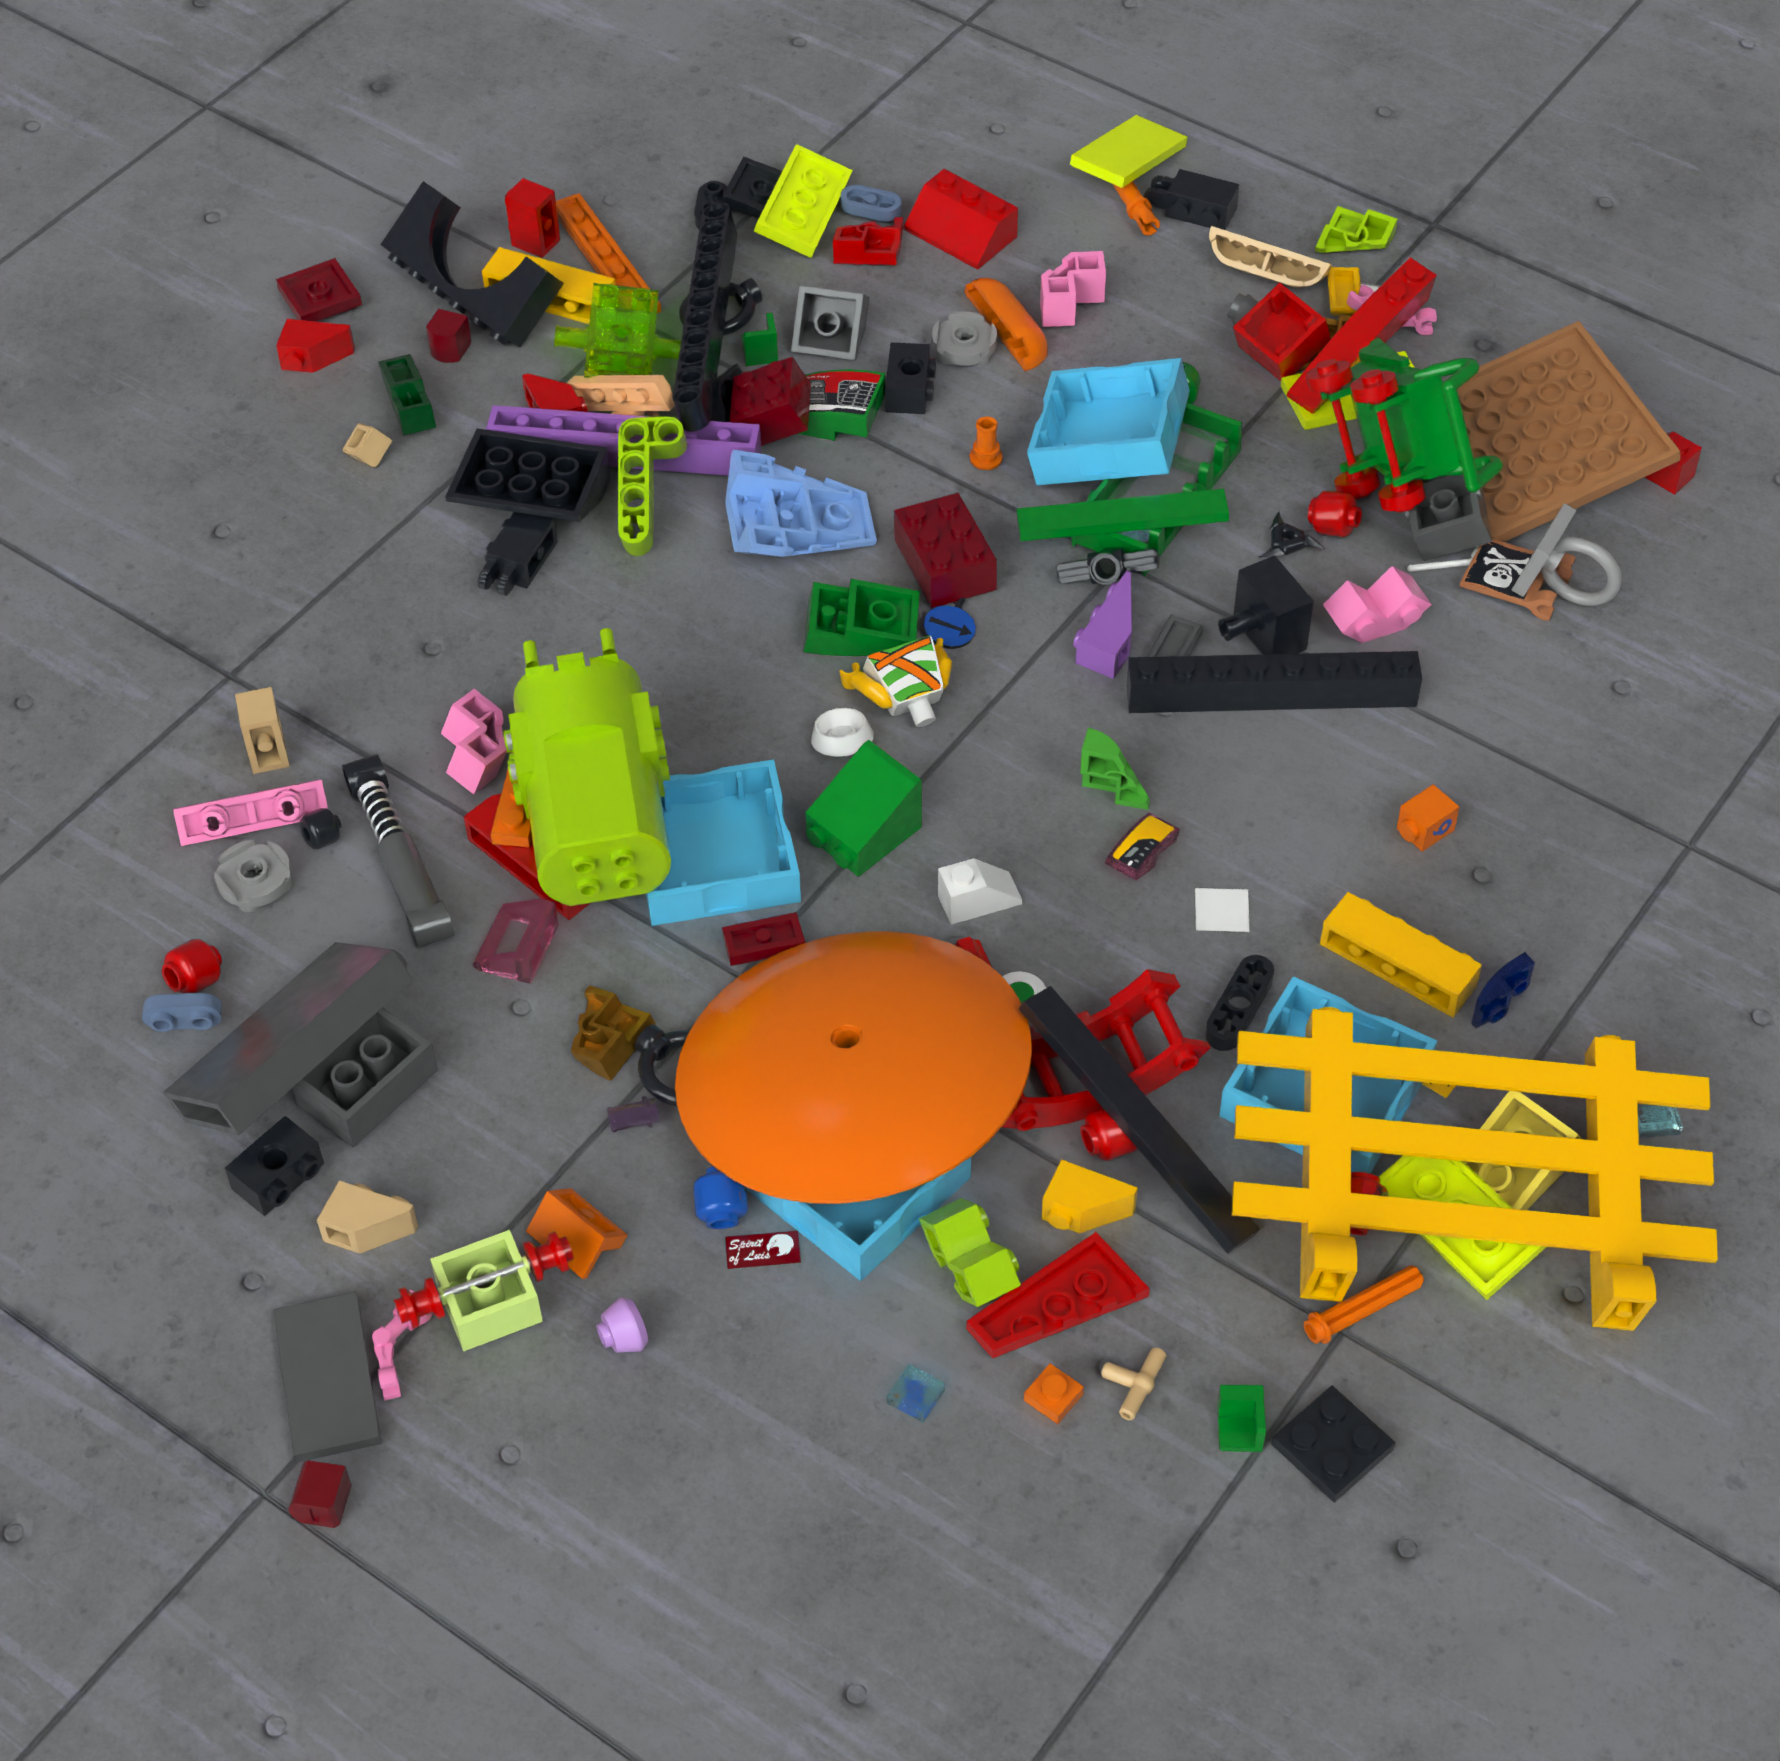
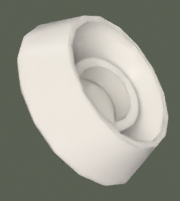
M835 708L826 711L817 718L811 735V744L816 751L827 756H850L855 754L867 740L872 742L874 732L866 717L860 711L851 708Z

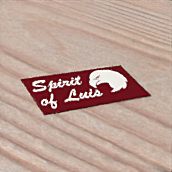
M798 1231L725 1237L728 1269L801 1263Z

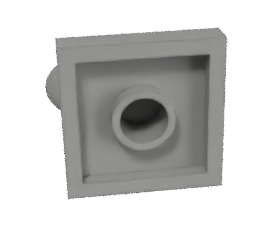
M1564 503L1511 590L1524 597L1541 570L1548 586L1563 599L1578 605L1598 606L1611 601L1618 594L1622 585V574L1614 557L1599 544L1579 537L1560 539L1576 512L1574 508ZM1567 551L1580 552L1592 557L1604 568L1608 581L1606 586L1600 591L1585 592L1565 583L1555 569Z

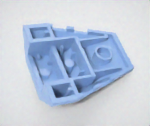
M740 450L732 451L725 504L734 552L785 557L875 546L877 538L866 492L827 477L824 482L804 475L806 469L795 466L793 471L774 463L776 458L766 454Z

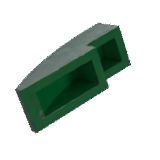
M408 354L378 361L403 435L436 428L431 402L425 392L422 377L411 355Z

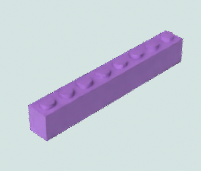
M493 405L486 430L608 448L609 467H618L619 427L627 419L649 416ZM710 421L701 430H684L688 443L684 454L673 459H654V470L729 476L730 459L733 450L762 454L760 425ZM668 434L663 440L667 442L673 441L678 435ZM635 435L630 438L629 442L637 443L644 436ZM634 467V468H632V469H644V468H642V467Z

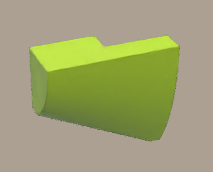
M1337 206L1329 225L1326 224L1315 246V252L1326 253L1387 248L1396 234L1398 219L1367 209L1366 214L1363 215Z

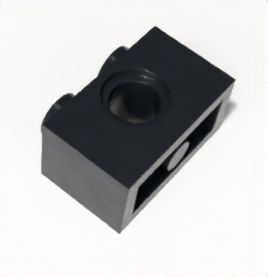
M890 343L885 385L886 412L925 414L926 402L933 401L934 381H929V378H935L936 358H930V344Z
M284 1116L225 1167L231 1189L262 1215L266 1216L272 1209L284 1204L290 1194L304 1181L312 1179L318 1173L320 1167L324 1165V1160L318 1141L288 1117Z

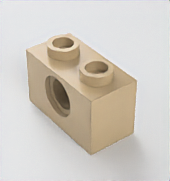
M272 687L235 694L240 727L253 774L290 767L284 733Z

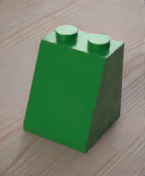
M867 740L805 812L806 836L815 847L822 848L829 853L841 868H848L856 876H861L922 828V780L873 742Z

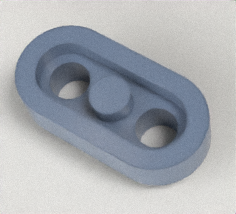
M850 185L841 192V208L844 212L853 216L888 223L901 215V198L893 192L863 185Z
M207 993L153 995L148 997L143 1003L142 1020L153 1030L159 1032L174 1029L207 1030L216 1026L221 1021L222 1002L217 997Z

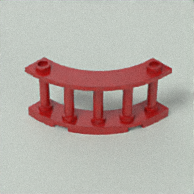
M1146 969L1127 987L1110 997L1111 1005L1091 1016L1087 1010L1077 1014V1017L1099 1042L1113 1035H1118L1134 1071L1127 1075L1145 1095L1165 1085L1182 1072L1193 1069L1199 1063V1059L1211 1049L1206 1041L1183 1037L1167 1002L1169 997L1181 987L1175 974ZM1153 1011L1170 1046L1148 1062L1132 1028L1134 1023ZM1029 1027L1032 1043L1031 1066L1035 1067L1048 1097H1025L1024 1093H1022L1015 1109L1002 1128L1027 1131L1034 1128L1064 1125L1083 1120L1091 1111L1102 1108L1088 1090L1064 1095L1049 1059L1058 1057V1055L1038 1032H1035L1033 1027Z

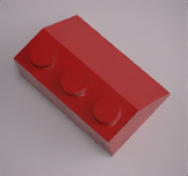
M944 168L924 184L905 222L904 230L978 270L1017 238L1018 207Z

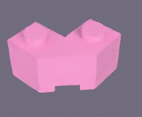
M1103 251L1071 252L1062 259V264L1054 271L1049 269L1041 275L1040 309L1043 327L1075 326L1076 303L1104 302L1106 268Z
M1394 566L1389 568L1368 590L1347 580L1323 604L1342 634L1361 643L1407 629L1412 623L1418 621L1422 613L1432 605L1413 577Z
M476 689L471 690L452 704L441 731V735L456 746L446 773L473 795L497 777L507 753L502 731V724L504 722L502 710Z

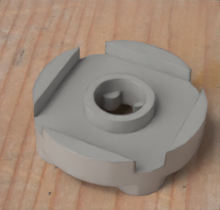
M967 311L951 313L948 315V320L943 321L941 324L939 320L932 329V348L937 354L938 362L943 365H973L982 367L988 364L989 357L995 352L997 347L996 327L993 323L991 326L986 323L985 317L978 313ZM962 337H968V340L961 339Z
M246 840L229 847L221 854L218 860L219 867L214 873V878L220 895L227 902L237 905L241 911L253 912L259 907L277 900L291 889L293 881L291 878L292 869L290 861L284 849L276 843L267 841L268 845L256 844L255 840ZM254 869L256 873L258 870L262 871L256 877L249 878L247 876V872Z

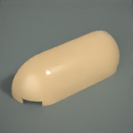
M1213 226L1210 228L1209 240L1212 250L1223 264L1294 288H1307L1323 280L1332 267L1330 263Z

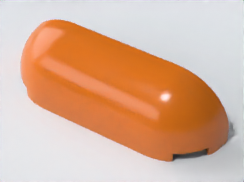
M992 278L974 279L972 283L965 285V295L979 313L985 317L986 322L990 326L992 323L994 324L997 336L1024 371L1039 366L1048 354L1046 337L1011 290L1002 282Z

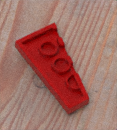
M1095 1232L1021 1283V1286L1009 1291L966 1321V1329L992 1358H995L1149 1297L1150 1288L1103 1238Z

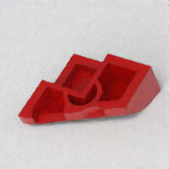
M895 217L894 225L881 227L875 221L865 222L860 225L837 227L833 237L834 264L897 265L903 236L904 217Z

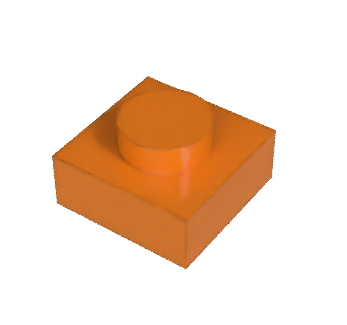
M1049 1363L1024 1392V1401L1056 1424H1059L1083 1396L1084 1386Z

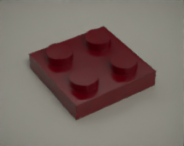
M336 258L276 279L278 290L298 320L318 322L319 320L362 305L359 292Z

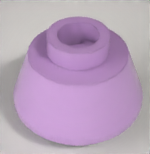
M620 1297L601 1314L602 1323L597 1324L596 1328L605 1348L612 1346L616 1353L643 1351L648 1343V1335L642 1317L633 1300Z

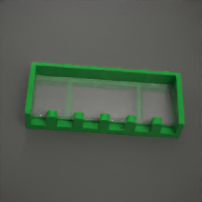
M1187 403L1169 474L1104 479L1096 490L1090 492L1086 502L1211 490L1241 451L1242 422ZM1183 526L1072 536V546L1075 547L1078 544L1096 552L1102 551L1105 548H1124L1126 553L1154 548L1160 557ZM1149 570L1141 571L1144 577L1149 572Z

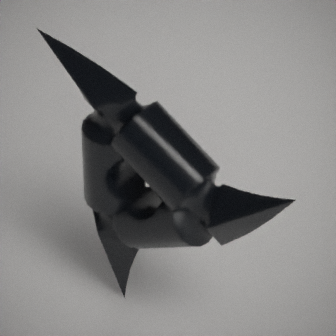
M1278 512L1270 527L1272 548L1259 557L1288 555L1303 549L1305 545L1321 549L1325 548L1309 534L1305 535L1303 530L1287 523L1284 525L1280 512Z

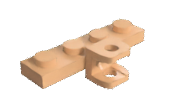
M663 375L574 376L567 382V384L572 386L577 397L582 396L584 398L588 411H613L611 414L646 416L644 415L646 412L649 417H660L658 411H670L675 406L671 386Z

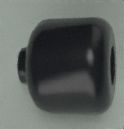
M320 808L307 813L300 820L302 836L312 849H321L337 842L340 837L341 821L337 815H333L326 808Z

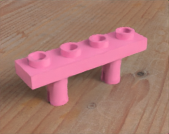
M318 779L174 808L173 812L181 846L298 823L303 815L320 808L328 809L323 781Z

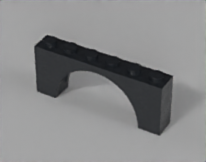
M423 181L380 245L391 252L388 258L403 269L406 265L411 267L408 273L423 284L428 280L431 283L428 289L443 299L448 295L451 298L448 304L462 314L469 311L471 313L469 320L484 330L489 326L492 329L489 335L505 346L510 341L520 348L564 283L546 269L525 257L512 273L491 286L480 289L459 288L451 277L448 268L447 241L452 223L461 207Z

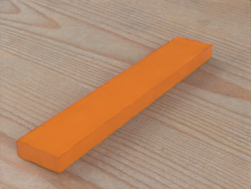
M577 193L557 200L558 220L596 273L615 278L617 302L630 320L635 322L662 312L661 303L582 195Z

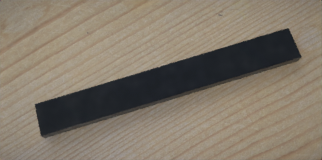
M1052 986L1023 1001L1019 1007L1020 1012L1117 1123L1120 1129L1226 1253H1231L1254 1237L1260 1230L1251 1217L1232 1216V1195Z

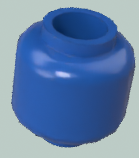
M714 1166L706 1169V1174L694 1182L695 1215L700 1221L706 1222L708 1228L727 1229L735 1227L739 1224V1219L747 1214L746 1187L730 1179Z

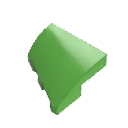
M1088 727L1081 752L1080 774H1083L1082 786L1116 792L1115 804L1148 810L1150 798L1118 745L1106 734Z

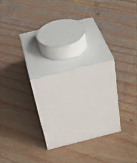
M974 858L938 868V897L951 925L1022 905V898L1010 873L1006 870Z

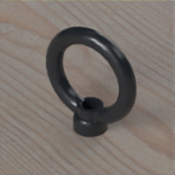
M752 278L743 281L740 285L730 284L729 296L735 297L742 310L734 318L725 321L723 336L744 327L753 317L756 304L762 302L760 288ZM689 294L685 297L679 309V318L683 326Z
M653 1024L646 1027L635 1042V1049L641 1053L638 1061L639 1077L645 1089L652 1096L666 1104L677 1106L675 1089L667 1087L656 1077L654 1062L655 1060H662L672 1047L683 1046L690 1031L664 1033V1031Z

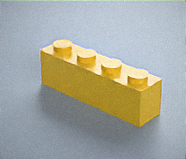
M499 247L482 270L485 288L507 277L520 265L525 257H528L564 283L545 312L597 327H602L617 305L615 278Z
M1350 892L1345 894L1323 922L1320 945L1454 1018L1477 988L1482 964L1475 961L1471 956L1456 951L1440 942L1436 937L1421 932L1408 925L1403 919L1386 913L1375 907L1368 900L1359 898Z

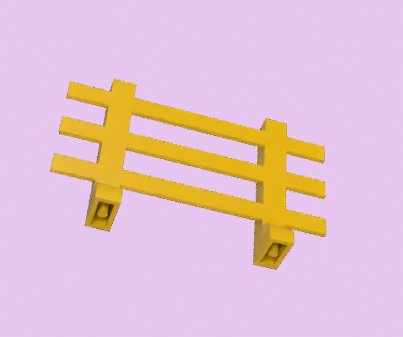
M1334 1007L1312 1009L1306 1024L1305 1037L1246 1031L1238 1032L1237 1064L1305 1070L1304 1112L1236 1105L1234 1139L1303 1145L1302 1188L1234 1181L1232 1193V1216L1301 1222L1300 1298L1342 1302L1357 1273V1245L1355 1238L1350 1236V1227L1590 1251L1592 1327L1634 1331L1657 1301L1655 1277L1651 1267L1643 1265V1256L1716 1263L1718 1261L1716 1229L1642 1222L1640 1179L1712 1186L1714 1184L1713 1152L1639 1145L1637 1104L1709 1110L1711 1106L1709 1077L1636 1070L1635 1041L1622 1040L1619 1036L1615 1035L1595 1037L1585 1053V1065L1353 1042V1013L1341 1012ZM1352 1075L1586 1098L1587 1140L1352 1117ZM1351 1150L1588 1174L1589 1216L1351 1193Z

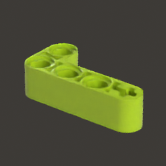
M675 417L630 418L619 427L618 532L624 549L634 556L645 555L653 546L654 459L677 458L684 454L687 449L688 443L683 425ZM668 434L678 435L673 441L667 442L663 440ZM635 435L644 436L637 443L629 442L630 438ZM634 467L644 468L643 471L637 475L628 474L629 471ZM634 499L644 500L638 507L628 506ZM633 523L638 524V527L640 529V532L637 534V538L632 539L635 536V527Z

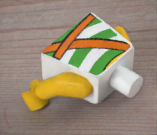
M930 635L868 655L863 667L864 672L861 671L859 663L855 662L851 665L853 672L846 673L841 669L839 673L844 688L858 690L879 707L887 709L892 716L910 712L916 727H924L936 720L931 704L940 700L943 690L948 686L952 660L943 649V639L937 638L936 645H934Z

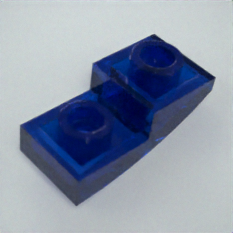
M1526 952L1504 965L1482 989L1476 1001L1471 1022L1475 1029L1488 1022L1496 1023L1508 1013L1511 996H1517L1529 987L1535 962Z

